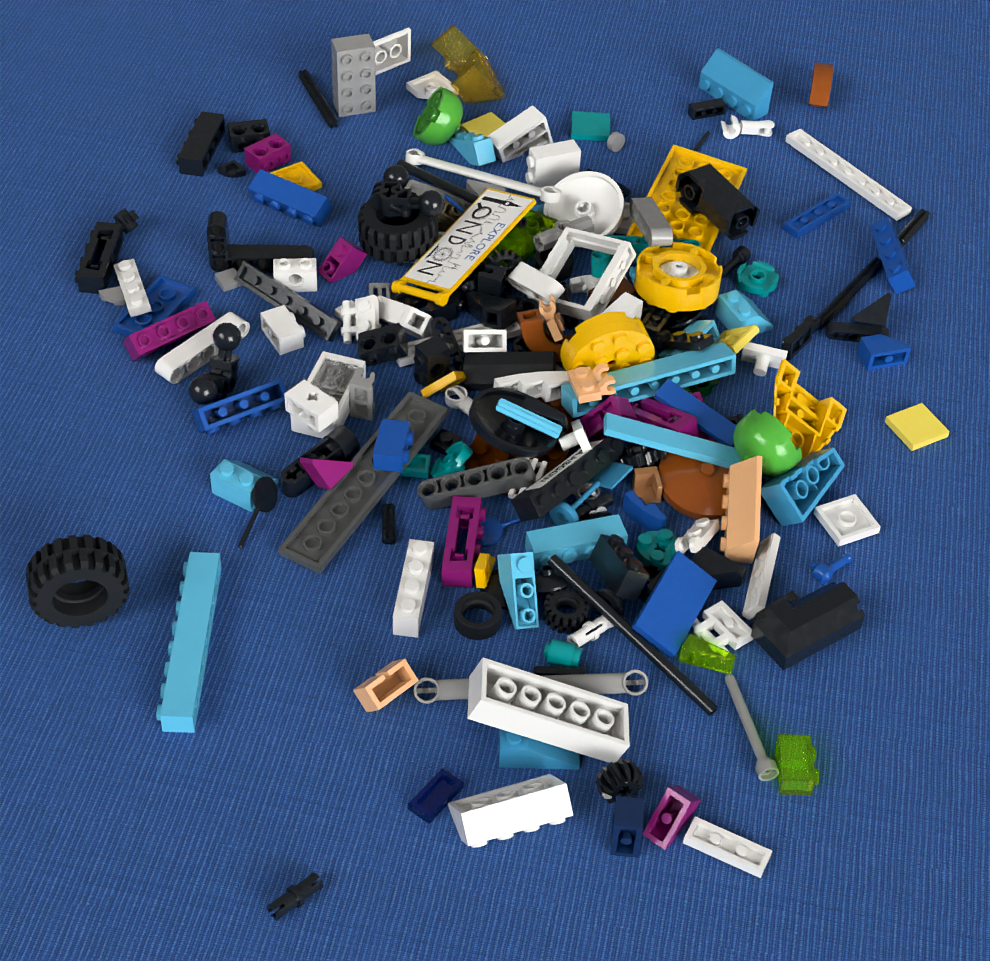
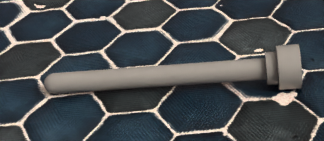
M728 674L725 676V682L757 758L755 770L758 778L761 781L772 780L778 776L779 769L776 762L767 757L736 679L732 674Z

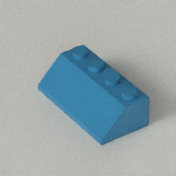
M718 48L701 71L699 88L716 99L722 98L728 107L750 121H755L768 114L774 82Z

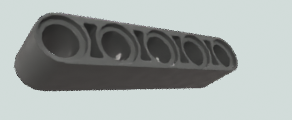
M518 457L424 480L419 484L417 492L424 506L427 509L433 510L451 506L453 496L485 498L509 492L510 489L519 490L524 487L527 488L535 482L536 474L530 460L525 457Z

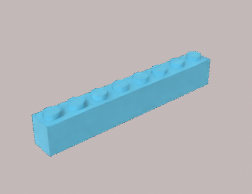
M721 342L710 345L701 351H687L609 372L607 374L614 377L615 383L608 386H614L616 393L613 395L628 398L629 402H634L655 396L667 379H670L681 388L735 374L736 354L726 344ZM570 383L561 385V405L572 418L586 415L611 396L602 395V400L579 404Z
M190 552L188 562H184L183 565L185 581L180 582L179 588L182 598L181 601L177 600L176 616H178L177 621L174 620L172 624L174 641H169L168 655L171 658L170 662L165 663L164 675L167 677L166 683L161 684L160 696L163 701L162 705L158 704L156 712L157 721H161L162 731L195 733L222 570L220 553Z

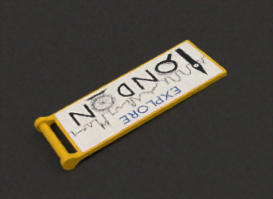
M487 188L401 279L393 281L391 285L392 292L409 294L433 301L439 306H445L450 295L536 204V200ZM406 283H411L421 287L439 291V293H433L416 287L406 285Z

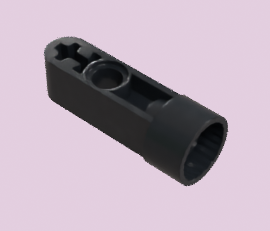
M340 425L300 457L348 461L360 451V444L350 429ZM300 457L281 472L282 492L290 498L298 497L315 484L301 465Z

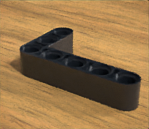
M213 211L209 214L207 224L209 262L211 269L215 272H222L231 268H235L238 272L242 262L248 261L265 273H273V259L314 258L315 256L313 248L306 245L230 244L227 216L220 211Z

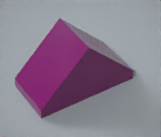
M300 457L301 465L318 488L332 489L353 467V462Z

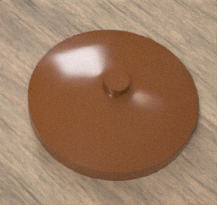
M666 452L667 455H664V458L660 461L658 472L663 486L662 496L667 503L681 514L697 520L701 518L721 520V517L725 516L726 509L721 508L722 496L726 495L727 488H722L723 476L728 474L729 468Z

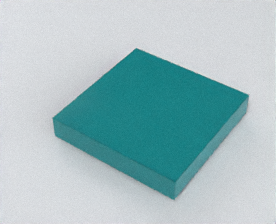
M572 111L571 139L607 142L610 136V113Z

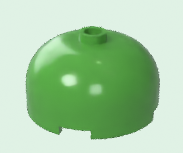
M441 86L427 100L426 103L428 105L423 110L422 115L419 114L413 131V136L417 140L433 146L446 143L455 132L459 131L463 116V106L459 97Z
M755 409L750 410L734 429L733 444L741 461L755 456H762V476L774 478L784 475L792 470L802 459L800 447L795 448L790 439L792 436L791 432L777 418L766 411L760 414Z

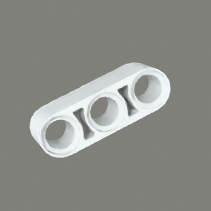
M520 262L507 277V281L514 288L537 301L542 299L546 305L550 304V294L554 295L556 301L565 291L558 281L524 262Z

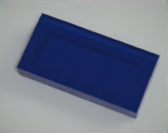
M442 768L408 803V810L430 824L464 788V782Z

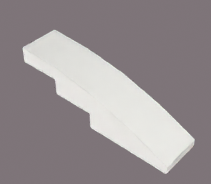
M543 371L495 378L493 388L514 389L534 398L542 397L546 403L561 399V385L570 382L567 378V371Z

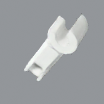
M731 115V125L721 121L723 135L727 139H734L739 133L770 137L772 135L771 129L775 125L770 120H741L739 123L737 117Z

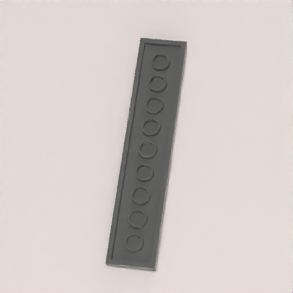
M410 391L387 417V419L410 422V431L414 432V442L412 446L408 447L410 450L408 464L449 415L447 407ZM379 428L352 459V469L332 489H328L278 548L279 555L321 574L400 476V472L374 470L373 450ZM404 463L403 471L408 466L407 463Z

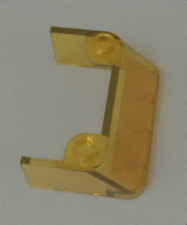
M454 24L431 43L446 61L444 64L447 69L456 72L458 78L451 83V86L460 93L459 95L465 103L475 104L502 99L506 95L487 57Z

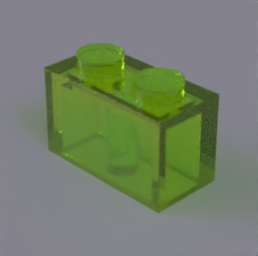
M778 734L774 752L775 762L779 769L777 776L779 794L811 796L814 786L819 784V770L814 768L816 747L812 746L810 735Z

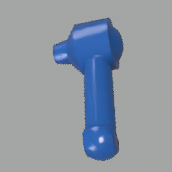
M845 552L828 565L824 562H811L809 566L812 569V576L821 584H825L831 579L835 571L853 561V555Z

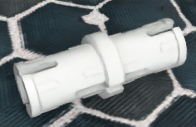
M602 615L592 622H585L581 629L568 635L567 642L577 644V647L580 648V646L589 641L597 640L601 633L612 628L613 625ZM596 627V629H595L594 631H592V632H590V633H588V634L586 635L587 632H589L590 630H592V629H594V628Z

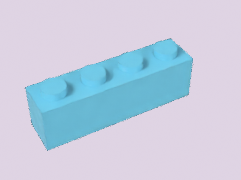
M619 514L526 531L525 549L526 552H533L534 569L543 565H549L547 563L548 560L555 554L565 563L590 558L600 534L611 536V534L618 535L624 539L626 545L628 534Z

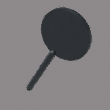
M261 477L254 485L253 502L256 508L238 545L240 549L243 548L259 511L263 513L270 512L276 505L278 497L277 486L270 477Z

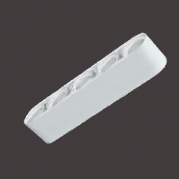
M233 312L225 314L162 356L155 365V372L172 384L179 383L208 363L211 357L218 354L219 348L214 344L212 335L219 324L232 323L236 325L241 331L243 339L249 332V323Z

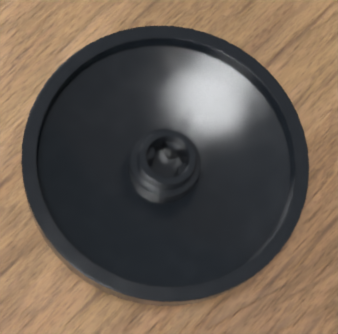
M499 387L479 392L470 406L469 418L475 431L486 442L505 453L525 458L541 457L554 449L559 437L555 439L495 410L501 398L521 407L528 394L514 389Z

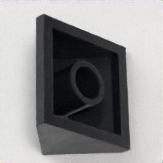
M887 293L854 315L850 321L855 324L885 327L891 294Z

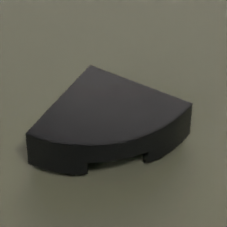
M235 160L218 167V173L225 177L238 178L246 176V170Z

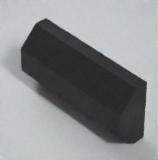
M555 351L465 352L463 372L466 379L464 381V388L466 390H485L493 388L495 378L522 373L556 371L557 353Z

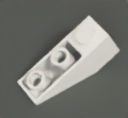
M380 295L378 296L379 320L390 325L400 323L406 333L418 339L429 337V326L433 320L432 316L409 305Z

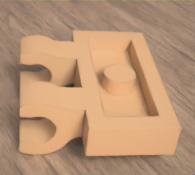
M550 294V304L548 305L544 304L542 299H539V311L544 316L554 341L557 342L563 339L565 323L560 312L556 313L555 297L553 294Z
M599 363L593 370L589 366L567 370V378L579 404L602 400V395H613L616 393L613 385L608 386L615 383L614 377L607 373L601 374L603 371L609 370L607 363Z

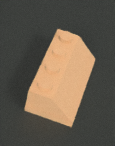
M755 456L730 465L728 474L723 476L722 488H727L726 495L722 496L721 508L726 509L725 516L721 517L720 529L725 530L724 537L720 539L719 551L724 552L723 556L734 562L752 564L759 544L762 456Z

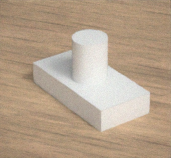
M748 342L743 347L741 360L755 363L753 373L757 376H765L768 367L779 369L781 360H786L788 351Z
M577 419L571 422L573 432L559 438L563 451L580 445L583 453L591 450L589 439L580 420Z

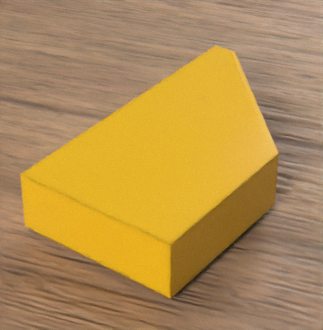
M453 371L420 391L423 397L427 398L438 391L444 392L448 387L458 385L465 381L466 376L463 371Z
M479 554L474 568L476 588L485 589L487 587L496 562V558L490 554Z

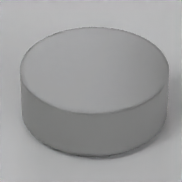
M617 131L613 132L607 140V148L613 152L620 151L625 143V136Z

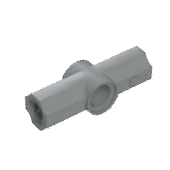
M586 215L573 221H557L554 228L533 236L536 250L543 252L553 248L566 227L590 233L593 232L594 224L592 219Z

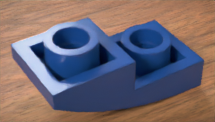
M633 490L624 493L622 509L633 521L648 531H659L665 528L666 516L654 503L645 506L643 499L638 497Z

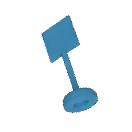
M612 462L587 482L593 485L571 506L562 501L551 509L549 513L552 520L557 526L579 522V516L575 510L599 486L613 489L633 470V466Z

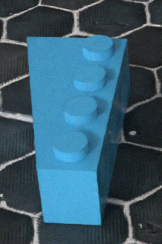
M834 447L814 451L801 459L788 473L774 477L761 486V495L781 526L802 523L837 478L845 464Z

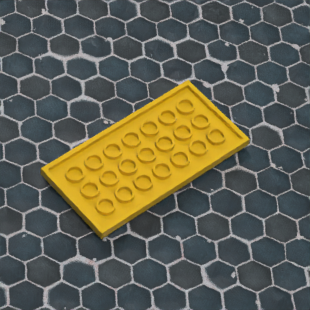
M673 144L646 197L653 198L671 226L674 239L697 240L700 242L701 248L710 252L720 230L701 211L689 213L680 204L679 197H681L680 191L676 192L675 188L678 174L710 163L739 190L747 168ZM633 221L626 236L644 237Z

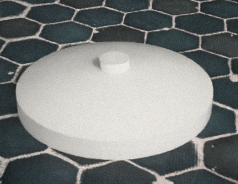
M593 171L574 173L559 181L554 187L561 190L560 202H545L544 220L548 230L554 228L555 223L559 220L573 221L588 215L594 224V231L591 233L612 235L620 226L625 213L624 197L617 183L609 176Z

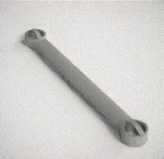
M636 669L624 673L542 676L596 694L627 693L637 696L644 693L648 687L647 676L644 672ZM638 673L642 676L643 680H626V678L630 674ZM427 677L421 678L414 685V696L419 702L425 704L444 700H468L469 678L440 680ZM424 681H430L435 684L436 688H417V686ZM643 685L642 689L638 692H632L626 686ZM436 693L435 697L430 700H423L417 694Z

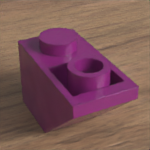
M340 237L317 272L330 283H334L356 272L367 256V253L355 243Z

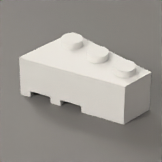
M533 105L487 136L492 138L495 156L502 162L522 156L531 147L553 143L546 117Z

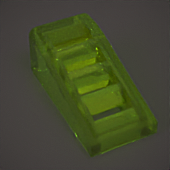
M690 634L682 645L679 661L688 665L731 674L734 669L736 655Z

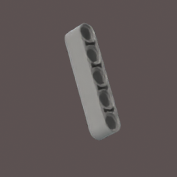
M631 198V217L650 247L671 246L673 243L672 228L653 198Z

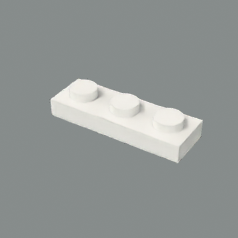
M696 816L683 840V844L759 878L762 877L772 854V850Z

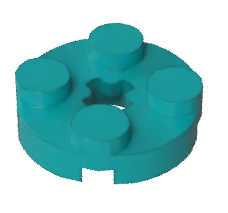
M753 261L752 265L747 266L744 263L737 271V288L762 298L767 297L770 292L777 288L779 274L774 272L775 268L765 262Z
M462 441L454 443L445 450L447 455L443 460L440 457L436 460L430 474L435 478L464 471L466 468L464 463L473 454V450Z
M666 528L640 534L635 550L637 559L648 568L652 565L658 567L657 571H662L668 565L674 553H676L675 542L677 537L673 535L671 530Z

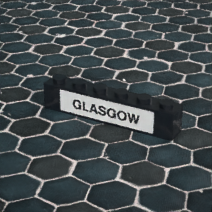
M604 433L598 434L589 441L591 450L583 453L582 449L579 448L514 497L511 502L520 521L541 518L624 454L626 449L622 440L604 435Z

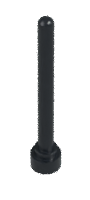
M739 246L733 251L732 259L722 267L721 280L734 267L744 264L750 259L751 253L748 248Z

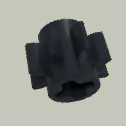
M124 208L113 217L116 221L115 223L122 224V229L126 234L138 226L136 220L139 217L134 210L128 212Z

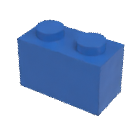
M381 420L373 450L374 470L402 473L404 463L408 464L410 450L408 447L412 446L414 442V432L410 431L409 421Z

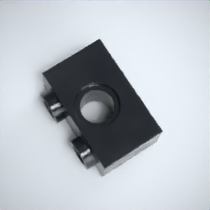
M437 335L415 345V372L413 375L418 384L425 388L449 374L450 347Z

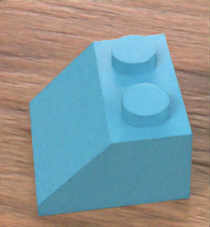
M738 290L718 295L715 315L728 330L754 324L760 330L757 334L774 329V325L755 303Z
M224 459L210 473L213 494L250 512L255 508L253 488L257 480L261 477H270L276 485L279 480L241 461Z

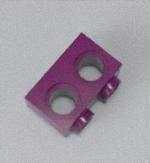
M276 133L244 148L245 164L256 173L260 169L268 172L291 161L290 143Z
M611 395L579 419L589 440L598 434L604 433V416L606 413L633 420L637 418L628 398Z

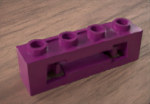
M204 301L129 335L123 341V344L132 361H136L206 328L215 322L216 319L209 305Z
M650 398L637 400V402L641 403L642 410L638 408V403L632 404L630 402L637 417L634 420L694 437L698 436L697 419L695 416ZM671 415L676 416L680 419L675 421L674 417H671Z
M453 496L441 570L443 586L472 588L473 578H475L474 568L476 559H478L481 553V544H478V541L483 540L484 526H481V522L486 521V508L482 507L481 497ZM459 521H461V529H468L466 560H464V554L458 553L460 539Z

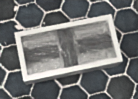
M323 351L307 381L312 385H316L321 391L338 401L339 418L318 433L290 414L291 431L323 439L335 428L344 425L350 413V381L357 367L364 368L362 378H366L365 361Z

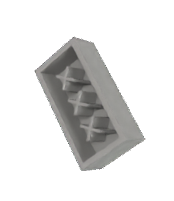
M362 34L331 39L333 105L338 116L344 117L376 112L375 45L370 35Z

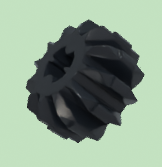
M620 758L617 762H610V765L602 767V772L596 775L597 789L608 803L615 802L616 796L637 795V790L643 787L642 782L644 779L642 773L631 759L623 760Z

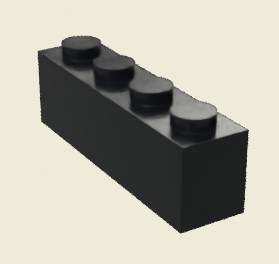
M201 111L198 119H195L194 127L189 131L187 141L183 142L181 153L177 154L176 164L179 165L180 174L204 176L225 132L224 114Z

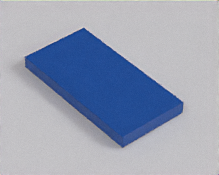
M159 275L145 290L152 311L130 317L127 309L112 325L113 331L129 336L181 312L195 297L197 288Z
M677 551L672 556L631 628L670 658L674 657L717 580L680 551Z

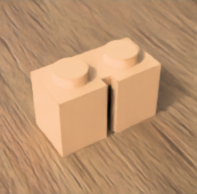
M400 659L389 663L378 671L375 676L370 677L356 687L353 692L366 712L377 711L419 680L406 659Z

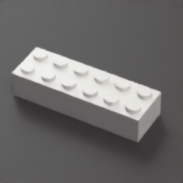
M486 658L480 660L469 676L467 719L609 763L617 762L630 747L627 703Z

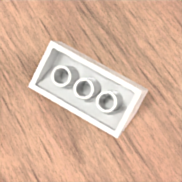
M409 27L373 41L375 45V75L411 61V29Z
M551 774L448 803L461 840L473 848L484 846L491 839H509L514 836L513 833L522 830L524 832L536 831L540 828L539 825L546 823L551 825L560 824L566 821L565 818L573 816L567 784Z

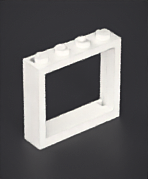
M566 227L558 238L553 250L549 253L544 265L539 270L540 272L556 279L575 246L614 255L585 306L561 299L556 300V313L560 312V314L586 321L591 317L601 314L606 309L636 257V253L628 241Z

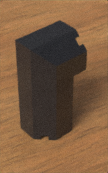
M710 163L678 174L675 188L676 192L680 191L681 197H679L680 204L689 213L701 211L731 241L745 236L748 233L746 228L749 225L753 227L757 223L760 210Z
M831 582L795 602L790 601L789 603L788 600L783 599L769 606L763 612L766 617L762 621L758 618L754 622L751 636L782 670H785L861 629L865 614L863 609L858 611L856 604L860 603L859 598L845 582L838 584Z

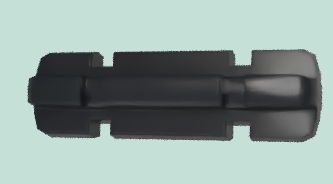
M392 503L382 505V542L385 545L395 543V505Z

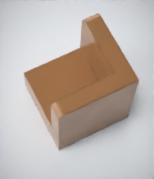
M657 466L634 468L632 487L635 494L642 498L645 504L660 503L663 486Z

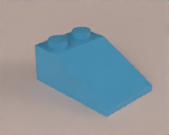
M499 729V768L580 769L579 753Z

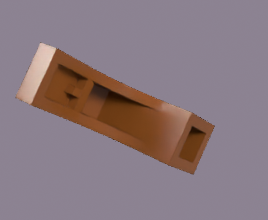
M814 62L808 106L828 107L833 64Z
M539 309L517 312L518 324L529 349L532 352L555 351L557 353V362H562L560 353L565 339L570 341L575 334L563 336V339L555 342L552 335L543 328V319Z

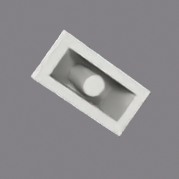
M463 330V352H507V330Z

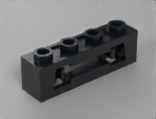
M97 222L94 230H91L90 241L85 245V255L81 257L80 268L75 272V283H78L79 292L99 294L98 290L107 289L114 270V264H116L124 242L122 224ZM99 259H100V265H101L100 270H99V265H97L98 262H99Z

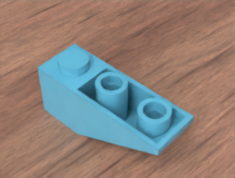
M465 130L455 132V136L449 139L450 143L469 164L481 166L496 161L492 138L485 137L483 134L475 135L474 132L466 133Z
M533 552L497 555L499 581L515 630L538 628L539 620Z

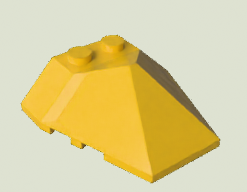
M783 359L775 377L773 416L791 432L792 436L790 439L795 448L800 447L803 459L810 453L821 450L824 445H828L831 441V436L841 428L847 409L833 397L820 401L797 384L800 371Z

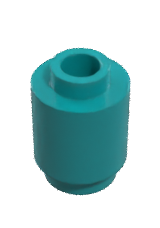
M553 638L551 643H546L543 657L547 658L548 664L556 666L562 664V667H578L582 648L577 647V644Z

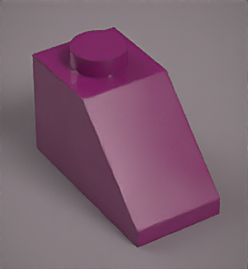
M680 785L668 787L642 835L666 850L689 823L701 799Z

